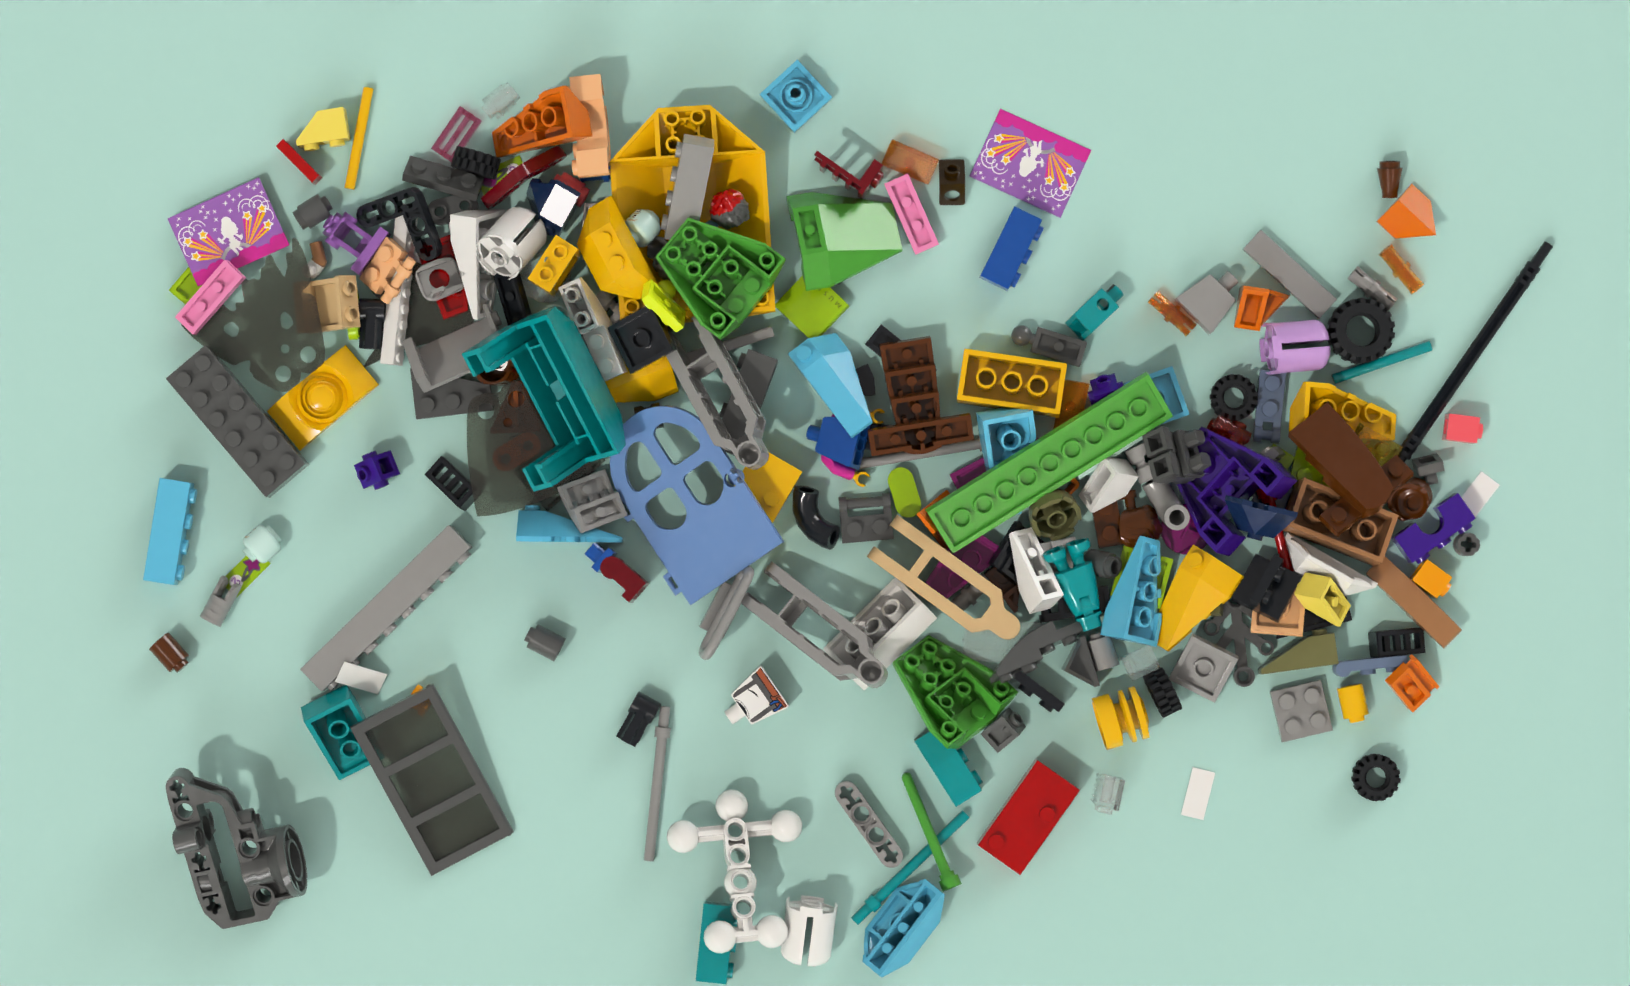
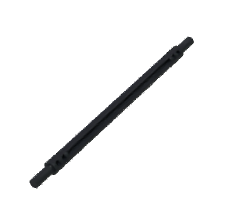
M1544 241L1531 262L1527 261L1519 276L1516 277L1515 282L1413 430L1407 435L1401 447L1396 451L1398 453L1397 456L1404 463L1406 460L1411 459L1412 454L1415 453L1417 447L1422 443L1423 438L1525 290L1528 289L1530 283L1535 279L1536 274L1541 270L1539 268L1553 248L1548 242Z

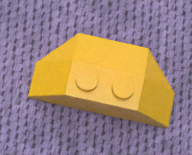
M612 196L590 207L576 245L601 291L640 300L644 283L650 279L657 285L658 283Z

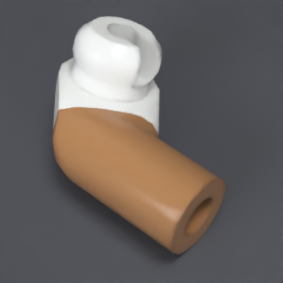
M322 241L309 244L312 259L307 265L302 267V273L307 278L314 279L318 277L327 265Z

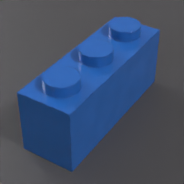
M1014 206L979 278L1006 291L1010 286L1015 288L1021 276L1017 272L1021 263L1027 264L1032 254V250L1028 248L1032 240L1038 241L1044 229L1040 226L1042 219Z

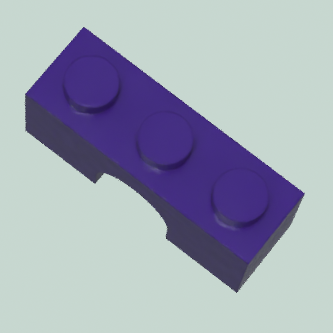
M1459 493L1452 494L1433 508L1440 520L1439 527L1434 533L1426 534L1416 523H1411L1391 537L1408 563L1416 561L1419 564L1430 556L1428 552L1437 546L1438 549H1441L1452 541L1449 537L1458 531L1459 534H1462L1473 526L1470 522L1476 518Z

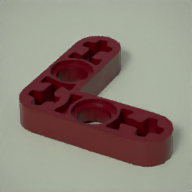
M557 145L520 164L481 198V201L488 210L495 207L526 180L567 157L566 153L560 145Z

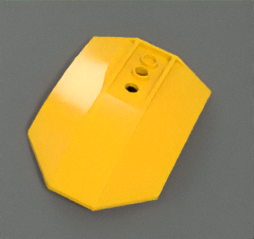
M711 105L658 108L610 160L612 198L624 221L634 211L648 209L659 217L661 227L663 214L668 215L669 206L665 205L667 191L673 190L674 182L670 181L672 166H677L679 160L678 157H675L677 141L682 142L684 134L714 139V153L700 222L706 223L711 220L709 210L714 195L729 188L740 191L746 202L749 203L750 219L744 221L738 227H731L727 231L763 242L771 247L765 151ZM661 229L658 236L664 238L665 230ZM647 246L639 247L655 280L659 283L663 279L654 270L653 260L647 256ZM774 283L748 316L776 312ZM676 289V295L672 299L686 311L685 323H692L693 320L691 318L694 315ZM618 295L620 320L645 307L641 299L635 300Z

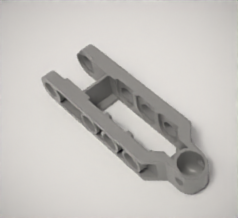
M693 316L691 320H693L700 333L698 337L707 353L691 363L679 340L673 333L669 332L677 350L666 355L713 444L722 447L724 450L732 451L741 465L757 470L764 466L769 458L768 450L762 441L766 420L722 339H718L702 327L695 316ZM719 368L723 375L722 381L729 386L735 397V400H733L735 405L741 408L747 419L745 422V435L739 439L731 437L701 382L702 378Z
M771 561L763 572L793 595L778 615L748 592L743 597L741 604L838 680L858 678L871 688L882 686L888 677V671L874 657L872 639ZM807 606L859 646L861 654L852 665L839 664L792 627Z

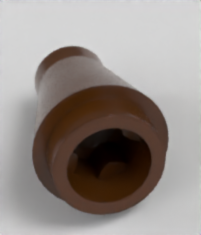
M1379 161L1377 172L1382 190V198H1398V188L1403 169L1400 167V161Z

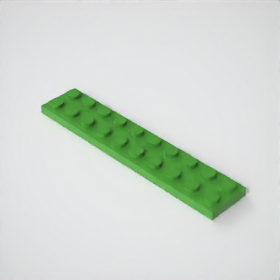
M1145 372L925 510L953 554L1037 502L1045 494L1053 492L1167 421L1173 415L1150 375Z

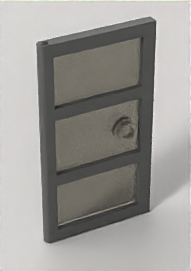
M434 684L427 685L416 693L350 727L431 876L510 836L514 832Z

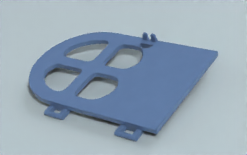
M662 405L644 409L630 417L623 424L626 445L619 454L610 456V471L613 484L620 495L622 503L625 504L630 512V515L627 513V516L624 518L627 523L634 519L668 570V573L663 578L675 596L682 592L688 603L692 605L784 542L744 481V473L735 467L722 447L713 444L698 416L679 407ZM662 423H672L687 429L699 440V450L681 463H673L656 437L657 427ZM635 442H642L661 469V476L641 491H637L632 487L627 473L628 451ZM706 461H710L716 466L724 483L721 496L713 504H704L698 501L685 481L688 473ZM727 474H728V480H729V482H730L732 485H735V486H731V485H729V484L727 483V481H726V476H727ZM667 488L674 489L687 512L683 525L675 529L659 526L647 508L648 502ZM671 577L674 579L678 588H676L673 582L671 581Z

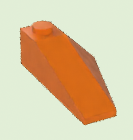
M567 86L543 91L538 95L539 98L527 104L523 107L524 110L515 117L509 118L492 132L496 157H505L592 137L588 110Z

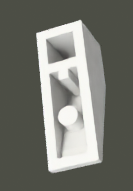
M1032 527L1011 532L1009 538L1018 589L1029 614L1051 609L1064 594L1050 564L1044 560V551Z

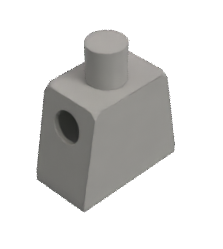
M1228 271L1218 281L1210 274L1179 295L1175 302L1209 335L1215 330L1235 302V298L1229 291L1238 281Z

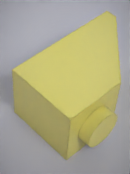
M1305 572L1301 581L1297 584L1294 593L1304 608L1339 627L1351 606L1331 577Z

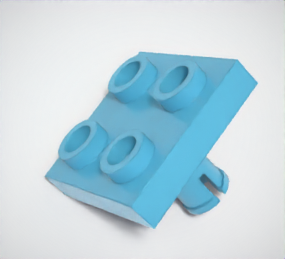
M798 60L759 94L794 133L832 99V96Z

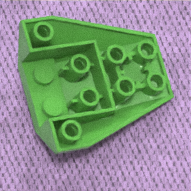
M815 192L786 196L790 219L794 221L801 253V271L806 291L832 287L903 250L892 203Z
M689 217L655 257L699 324L720 340L743 323L770 290L786 261L783 256L763 242Z
M930 635L893 661L897 674L928 730L947 749L960 748L992 723L1018 693L1009 682L1001 684L999 680L991 684L989 679L993 670Z

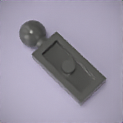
M1020 325L1015 327L1011 334L1013 342L1019 346H1024L1028 343L1032 344L1030 352L1077 367L1081 365L1087 345L1086 341L1040 327L1037 328L1036 334H1032L1027 326Z

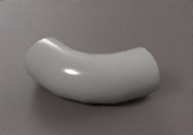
M1152 479L1142 485L1155 511L1168 528L1181 530L1188 525L1190 520L1189 512L1179 501L1170 483H1154Z

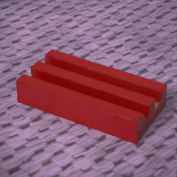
M284 139L276 145L313 184L316 185L322 179Z

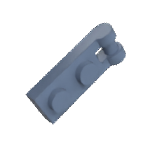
M1260 369L1253 441L1270 440L1271 443L1279 444L1286 373L1268 375L1265 372L1270 370ZM1263 422L1272 423V429L1264 430Z
M1407 655L1344 660L1338 661L1339 664L1333 665L1332 670L1335 675L1340 677H1346L1351 671L1359 670L1360 675L1376 674V669L1386 668V672H1393L1403 662L1406 664L1408 659Z

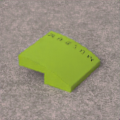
M802 275L776 302L775 307L807 338L822 336L849 308V305L830 287L806 291Z

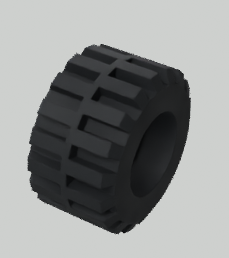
M1358 298L1343 303L1335 309L1327 323L1329 324L1327 329L1330 338L1328 340L1329 346L1332 345L1334 348L1332 351L1336 355L1339 354L1342 360H1348L1354 364H1363L1376 360L1383 356L1386 350L1391 347V341L1395 337V332H1393L1395 323L1391 321V313L1384 309L1385 306L1383 304H1378L1373 299ZM1355 316H1364L1374 325V339L1366 346L1353 344L1347 336V324Z

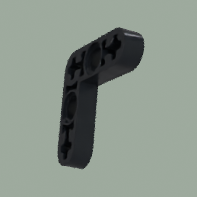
M416 187L407 188L358 208L356 213L357 220L360 225L366 228L403 215L418 256L422 260L430 261L441 255L442 243L425 197L420 189ZM414 197L415 201L403 205L401 200ZM388 200L395 205L394 214H390L386 210L385 206ZM378 211L379 215L367 218L366 214L368 212ZM417 217L422 218L425 222V229L423 231L416 227L415 221ZM426 234L429 235V237H427V238H424V239L421 238V236H423V235H426ZM431 245L433 250L427 252L426 247Z

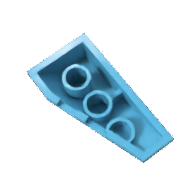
M836 333L808 338L788 353L796 367L851 438L873 423L853 363L852 354Z
M1139 536L1105 609L1100 635L1157 647L1162 623V613L1158 612L1157 599L1161 598V589L1157 588V575L1161 572L1159 540Z

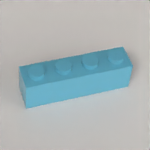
M159 478L143 580L170 585H178L179 580H183L185 566L181 565L182 557L187 555L189 540H186L187 529H191L193 514H190L191 504H195L197 489H194V483Z

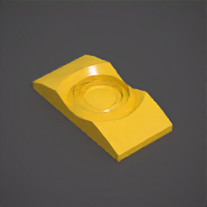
M345 345L321 363L303 381L289 390L267 412L299 451H301L379 384Z

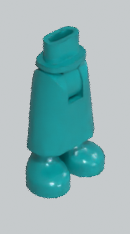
M1082 538L1065 544L1072 559L1073 568H1070L1068 565L1066 550L1062 545L1047 550L1043 553V557L1046 562L1054 563L1058 571L1054 575L1064 594L1063 598L1075 616L1076 622H1080L1083 632L1102 626L1099 616L1102 612L1100 610L1099 593L1092 561L1084 560V552L1090 548L1091 544L1089 538Z

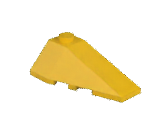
M1303 382L1290 407L1289 432L1328 402L1359 438L1395 440L1396 414L1373 403L1361 400L1355 395L1346 393L1329 383Z

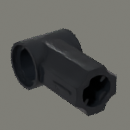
M360 298L358 303L360 313L359 348L381 350L386 303L381 299Z
M639 691L628 709L629 714L616 737L636 747L648 723L651 724L661 703Z

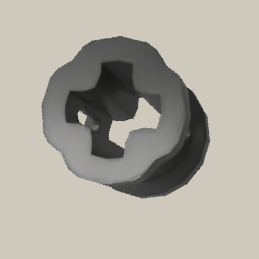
M1472 533L1459 534L1453 541L1454 551L1461 556H1472L1480 548L1479 539ZM1467 538V541L1472 543V547L1467 548L1465 552V547L1461 546V541H1466Z

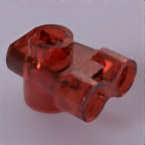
M1218 415L1216 419L1212 418L1207 426V429L1241 445L1247 444L1252 435L1251 432L1246 430L1247 426L1239 421L1231 422V420L1221 415Z

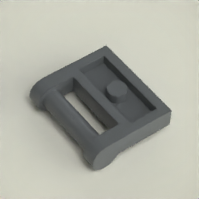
M882 493V496L854 499L838 497L842 544L894 539L893 527L890 526L892 522L890 493ZM883 506L884 514L848 517L847 509Z

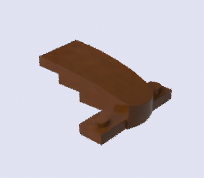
M926 336L879 344L886 387L896 425L867 429L871 456L903 451L910 454H926L942 447V445L974 440L970 413L940 417L939 392L931 337Z
M1328 402L1288 434V437L1306 454L1305 460L1324 476L1323 482L1342 497L1320 514L1319 520L1336 537L1359 519L1370 517L1379 512L1387 503L1390 495L1414 475V472L1397 455L1380 466L1358 435Z

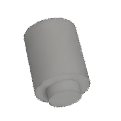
M1101 632L1089 635L1090 641H1087L1096 672L1119 665L1112 638L1100 635Z

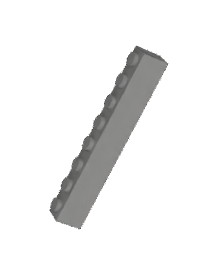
M448 525L300 670L321 692L327 688L332 691L339 684L335 680L343 663L348 662L359 665L360 662L357 659L364 652L369 655L379 645L376 641L383 634L387 637L397 628L395 622L401 616L406 619L416 609L413 605L420 598L424 601L434 592L432 586L438 580L443 583L453 573L450 569L457 562L461 565L472 555L469 552L472 546L452 525Z

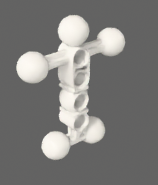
M730 789L718 796L715 807L717 814L727 821L725 825L696 827L689 821L680 820L673 823L668 829L667 841L673 850L686 853L692 851L698 843L723 840L725 861L728 865L724 886L730 895V901H733L731 914L737 920V927L734 928L730 923L720 920L709 924L704 932V942L709 950L722 954L730 951L735 943L759 941L767 948H776L781 946L788 937V927L782 918L776 915H768L763 917L757 925L753 926L752 916L756 908L753 898L757 880L755 874L750 870L751 864H748L750 858L748 838L773 835L775 839L781 842H791L801 834L802 821L795 812L782 810L773 815L771 820L744 822L741 819L748 811L747 798L743 793ZM736 825L741 829L742 834L739 837H732L728 833V828ZM734 851L742 852L745 857L744 861L735 863L731 859V853ZM738 876L747 880V887L743 889L737 888L733 883V879ZM740 902H745L749 905L750 912L742 915L737 911L736 905Z

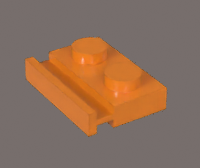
M1411 654L1409 656L1410 660L1406 664L1403 662L1385 681L1411 712H1414L1431 696L1430 692L1434 688H1439V685L1420 661Z

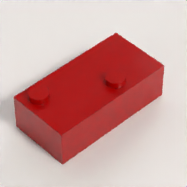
M1035 759L982 834L977 845L1021 875L1080 790Z

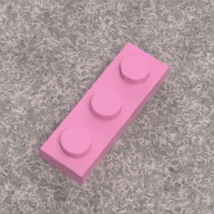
M908 173L885 183V188L915 255L939 245Z
M224 260L175 318L193 335H197L246 277L229 260Z

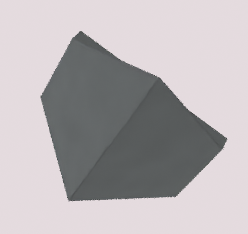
M1080 636L1077 638L1078 640L1072 647L1061 669L1094 687L1100 686L1085 636Z

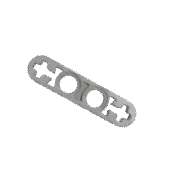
M850 781L840 782L835 789L837 801L882 864L889 868L898 866L903 859L901 848L856 785ZM842 786L846 788L852 787L851 796L853 799L856 800L857 797H860L862 800L855 803L850 810L846 807V805L851 804L848 798H841L839 796L842 793L840 789ZM859 806L866 807L869 811V816L864 821H859L854 817V810ZM874 827L881 828L884 832V837L879 842H873L869 838V832ZM887 839H890L892 842L887 844L890 851L896 850L898 852L896 855L897 861L894 863L891 860L886 861L884 859L887 854L883 848L880 852L876 849V847L883 845Z

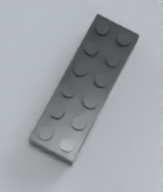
M206 345L166 378L265 497L271 498L310 465L211 347Z

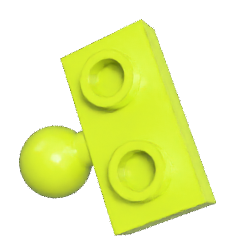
M650 279L643 285L641 300L648 309H652L660 317L666 326H670L675 332H678L684 328L686 311L672 299L676 295L675 286L670 280H662L657 285Z

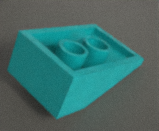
M343 685L301 707L305 725L339 780L370 765L350 729L352 725L366 719L347 685ZM372 729L366 731L380 759L385 758Z

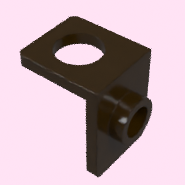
M963 159L939 160L940 205L965 204V163ZM953 190L957 191L960 195L957 198L950 199L945 196V193Z

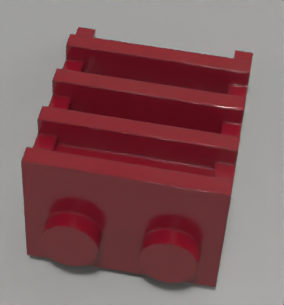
M816 151L814 154L816 156L814 160L820 164L821 172L824 173L826 169L832 172V179L837 182L839 178L845 181V188L850 190L853 187L858 190V197L860 199H863L871 186L876 188L884 177L882 172L883 164L874 159L859 180L819 151Z

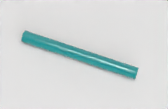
M1430 341L1374 361L1334 373L1331 376L1334 384L1430 352L1432 351Z

